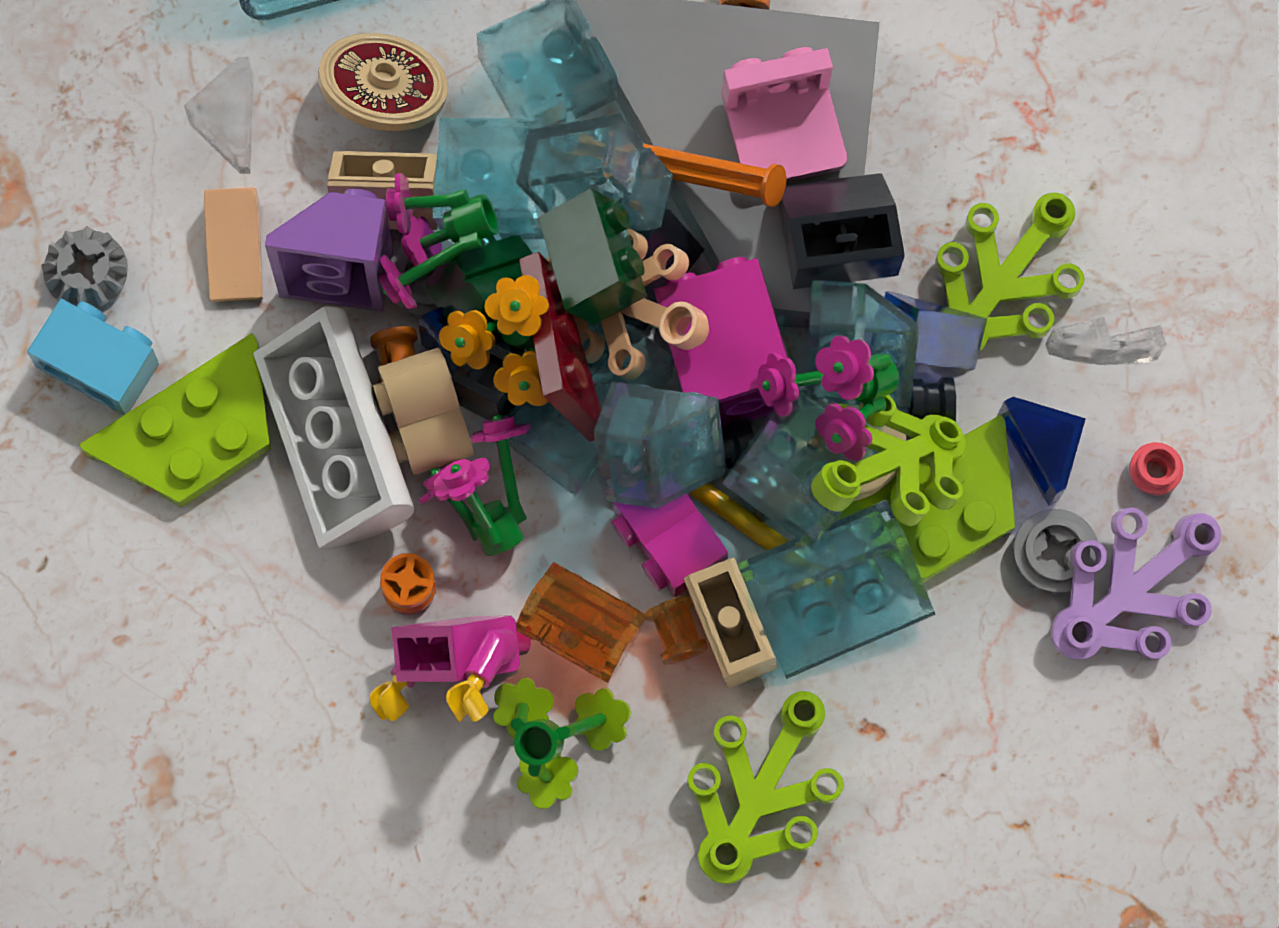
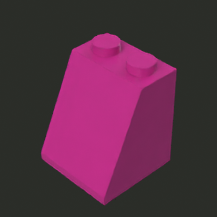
M745 257L731 258L719 263L715 271L698 276L695 273H685L680 279L674 281L667 279L665 286L654 289L658 304L668 308L675 302H687L702 310L708 320L709 333L701 345L693 349L683 350L669 343L687 409L698 429L712 426L717 430H722V428L728 426L731 420L747 417L749 421L776 413L774 407H768L759 392L758 370L762 364L767 363V356L770 353H778L781 359L789 357L758 258L747 260ZM692 322L687 326L685 335L689 332ZM799 394L798 399L792 401L793 408L803 405Z

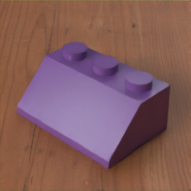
M348 189L345 191V194L329 192L266 236L265 248L279 297L383 312L386 295L382 292L383 287L379 276L385 273V270L380 262V257L384 255L388 259L393 257L385 199H378L374 193L362 189Z

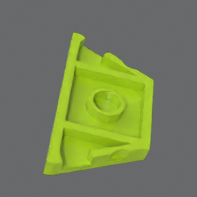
M253 333L247 335L81 442L79 446L84 454L94 461L97 459L121 472L124 477L140 486L149 487L158 492L159 496L182 508L271 450L264 386L253 354L259 349L256 337Z
M1000 414L964 435L967 445L966 451L960 459L953 462V476L961 483L963 495L951 509L941 510L929 502L930 509L917 525L909 526L901 523L894 516L891 509V504L896 498L895 475L884 488L869 497L853 501L847 509L843 511L829 510L825 514V520L836 530L839 527L865 544L864 548L882 559L893 561L899 566L900 571L921 584L1009 535L1015 529L1004 418ZM922 459L919 461V491L926 496L925 489L931 482L930 463Z

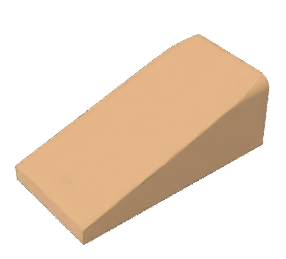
M246 187L205 190L204 216L210 302L263 299L260 200L257 189Z

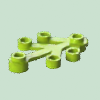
M1052 192L1044 194L1037 200L1031 213L1032 225L1001 265L994 233L999 222L997 210L988 203H978L971 207L965 224L968 232L973 236L982 290L971 304H969L963 272L969 259L966 248L957 242H948L940 247L935 259V266L943 276L948 311L941 316L938 322L937 339L947 353L959 358H968L980 353L989 339L1021 335L1039 339L1050 332L1054 323V314L1047 305L1042 303L1029 305L1023 315L988 316L999 302L1054 295L1063 299H1071L1080 292L1085 280L1084 273L1077 265L1071 263L1060 265L1052 274L1019 277L1048 238H1059L1069 231L1075 218V207L1067 196ZM1057 205L1063 210L1064 216L1052 218L1047 214L1046 207ZM977 214H984L990 218L991 225L979 227L975 224L973 217ZM947 253H954L960 258L961 264L956 267L948 266L943 261L942 256ZM1063 274L1071 275L1076 281V286L1065 288L1060 284L1058 277ZM1032 314L1042 315L1045 318L1046 326L1042 328L1033 327L1028 321V316ZM958 323L970 325L973 329V335L969 337L959 336L955 331V325Z
M890 395L884 397L886 409L873 414L866 422L875 427H883L885 425L912 437V439L905 441L865 425L864 428L870 431L873 438L872 443L867 448L879 453L854 464L844 460L827 463L812 480L811 491L815 499L825 508L832 511H843L859 495L860 486L896 471V498L891 504V509L894 516L901 523L914 526L928 513L930 509L929 502L938 509L949 510L962 497L963 487L959 480L953 476V462L960 459L965 453L966 440L961 428L952 419L940 415H927L921 420L897 410L895 401ZM863 403L859 405V410L864 406ZM839 404L843 409L850 407L847 404ZM922 459L930 463L931 482L925 489L926 496L919 491V461Z
M799 691L791 694L785 700L780 714L781 723L784 727L756 778H754L744 745L747 735L745 723L739 717L733 715L724 716L717 721L713 731V738L716 745L723 749L740 806L730 826H728L717 795L721 782V776L717 768L709 763H699L690 770L687 786L689 791L697 797L708 834L700 845L698 861L703 873L712 881L720 884L735 883L747 875L755 859L789 849L799 852L806 851L814 845L818 837V829L815 822L806 816L792 818L783 830L749 837L760 817L816 801L824 804L832 803L839 798L843 791L844 782L842 776L831 768L818 770L810 780L775 789L802 738L810 737L817 733L824 722V704L814 693ZM800 703L808 704L814 711V717L809 721H801L794 715V707ZM726 724L735 725L740 731V738L735 742L724 741L719 732L722 726ZM703 771L710 773L714 778V785L708 790L697 788L693 781L697 773ZM821 777L832 778L836 783V792L831 795L821 794L816 786L817 780ZM802 824L808 827L811 832L810 840L806 843L795 842L790 834L793 826ZM721 846H730L735 850L737 858L730 865L721 864L716 858V850Z

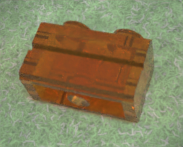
M553 562L528 596L516 622V630L609 683L629 654L648 615L590 583L580 575Z

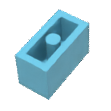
M61 298L27 350L28 355L36 368L114 411L125 415L130 412L159 365L155 352L151 348L153 342L143 333L132 327L125 326L120 331L105 322L107 319L106 315L86 302L79 301L78 305L75 306Z

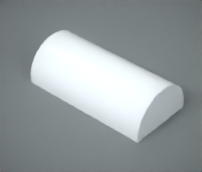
M324 306L253 354L318 547L332 548L356 543L384 533L406 521L414 513V507L347 313L342 308Z

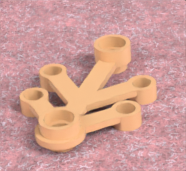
M627 229L630 241L633 239L632 247L643 260L648 249L647 240L632 229ZM664 244L658 247L653 256L642 261L645 268V273L641 276L643 284L646 286L660 277L671 281L683 277L689 266L687 254L671 244ZM674 255V263L669 269H666L667 260ZM547 257L546 260L551 264L550 257ZM643 298L601 321L610 352L608 367L613 374L625 380L638 378L644 371L646 360L640 350L631 346L622 314L660 328V334L666 342L683 350L693 349L701 345L709 333V325L705 313L697 307L682 301L675 302L667 308ZM574 315L582 346L590 338V345L585 351L587 362L594 363L600 359L604 352V339L599 333L589 329L587 321ZM692 322L689 332L685 335L687 326ZM631 355L630 364L623 370L624 359Z

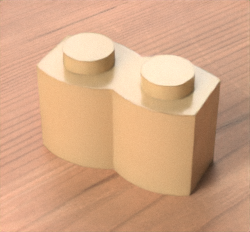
M439 347L378 367L382 383L372 386L382 416L393 414L397 430L388 434L398 463L408 461L413 475L460 459L474 456L451 375Z

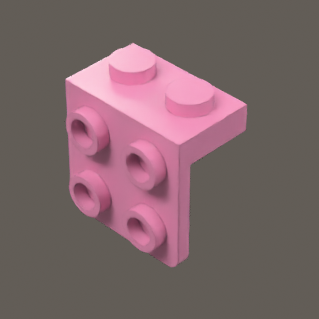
M800 47L786 52L782 58L761 62L758 58L745 59L732 65L731 69L724 70L721 96L739 163L766 169L771 164H780L785 168L786 182L838 171L845 167L847 153L829 91L833 65L828 48L813 51L810 47Z

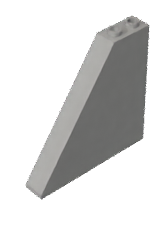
M569 0V18L640 143L737 163L739 161L721 96L724 70L731 69L732 65L745 59L758 58L761 62L782 58L786 52L800 47H810L813 51L828 48L833 65L829 91L846 149L847 162L841 170L788 181L786 185L862 176L865 174L880 22L688 0ZM660 177L693 237L705 249L703 254L713 271L717 270L716 266L719 263L731 258L745 257L747 260L758 258L780 330H783L784 326L805 328L807 334L817 337H832L837 332L846 333L851 315L854 282L793 290L779 203L775 207H769L764 205L759 197Z

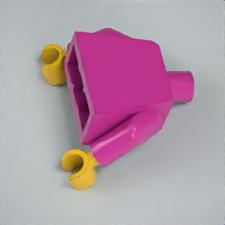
M512 615L472 616L391 627L395 666L390 671V674L393 678L391 681L382 683L372 690L369 695L370 705L381 720L388 719L389 721H394L409 708L408 702L400 692L405 686L412 688L416 682L463 681L447 691V704L457 722H461L466 714L469 715L473 722H477L488 712V706L479 691L481 688L489 687L495 675L518 670L520 666L519 656L527 654L530 650V632L524 624L516 623Z

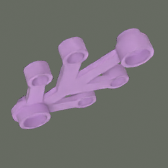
M1129 507L1115 512L1111 519L1114 544L1108 594L1094 605L1095 572L1102 569L1105 565L1107 553L1104 546L1095 540H1086L1075 544L1070 552V561L1074 567L1070 605L1056 615L1051 626L1052 642L1058 652L1067 658L1076 660L1093 656L1101 647L1136 651L1140 656L1147 659L1161 658L1169 652L1171 638L1169 633L1162 627L1149 626L1139 631H1133L1106 625L1122 611L1174 618L1186 626H1199L1206 623L1211 616L1212 608L1209 600L1204 595L1193 593L1174 597L1146 592L1189 557L1206 556L1214 552L1221 541V529L1217 521L1204 513L1190 514L1182 517L1174 527V541L1134 572L1137 539L1145 534L1148 521L1145 514L1138 508ZM1126 514L1134 517L1136 521V528L1132 534L1125 532L1122 527V519ZM1198 525H1203L1208 531V539L1204 544L1198 543L1194 536ZM1086 546L1092 548L1096 555L1095 562L1090 567L1086 566L1081 559V552ZM1190 600L1197 602L1200 607L1199 616L1194 620L1189 618L1186 613V606ZM1078 622L1084 624L1087 629V636L1081 643L1077 642L1072 635V629ZM1151 632L1158 636L1160 643L1159 648L1153 653L1147 649L1145 644L1146 637Z

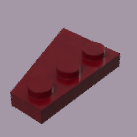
M540 252L521 258L519 260L522 276L530 275L536 278L540 284L539 295L544 296L549 302L547 312L540 315L541 327L533 335L543 396L589 442L609 435L574 315L567 312L564 308L553 267Z

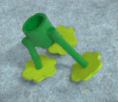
M521 678L516 685L512 683L501 684L494 694V700L498 706L494 711V721L500 726H507L509 735L514 739L515 752L520 759L519 767L523 775L518 778L517 787L522 793L529 794L531 803L539 809H548L555 803L556 799L567 800L573 793L570 783L577 778L579 768L576 761L572 758L561 757L564 739L577 734L586 735L587 742L592 749L603 751L609 748L612 742H621L627 736L624 724L630 719V707L624 700L614 699L612 691L607 688H601L595 694L587 692L579 695L575 701V710L579 717L574 723L559 727L556 723L549 720L547 715L554 704L552 693L546 688H535V683L530 678Z

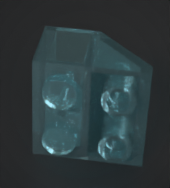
M812 280L805 373L819 371L815 364V357L821 349L830 347L831 340L834 337L843 335L849 341L863 340L869 345L871 356L877 353H887L891 356L899 373V383L897 389L890 396L895 401L897 408L910 409L919 324L866 283ZM822 383L804 386L803 402L861 404L856 400L841 398L837 391H826L822 387Z
M611 382L594 429L605 501L658 509L724 475L726 463L718 397L705 396L696 392L685 393L652 388L643 384L632 385Z

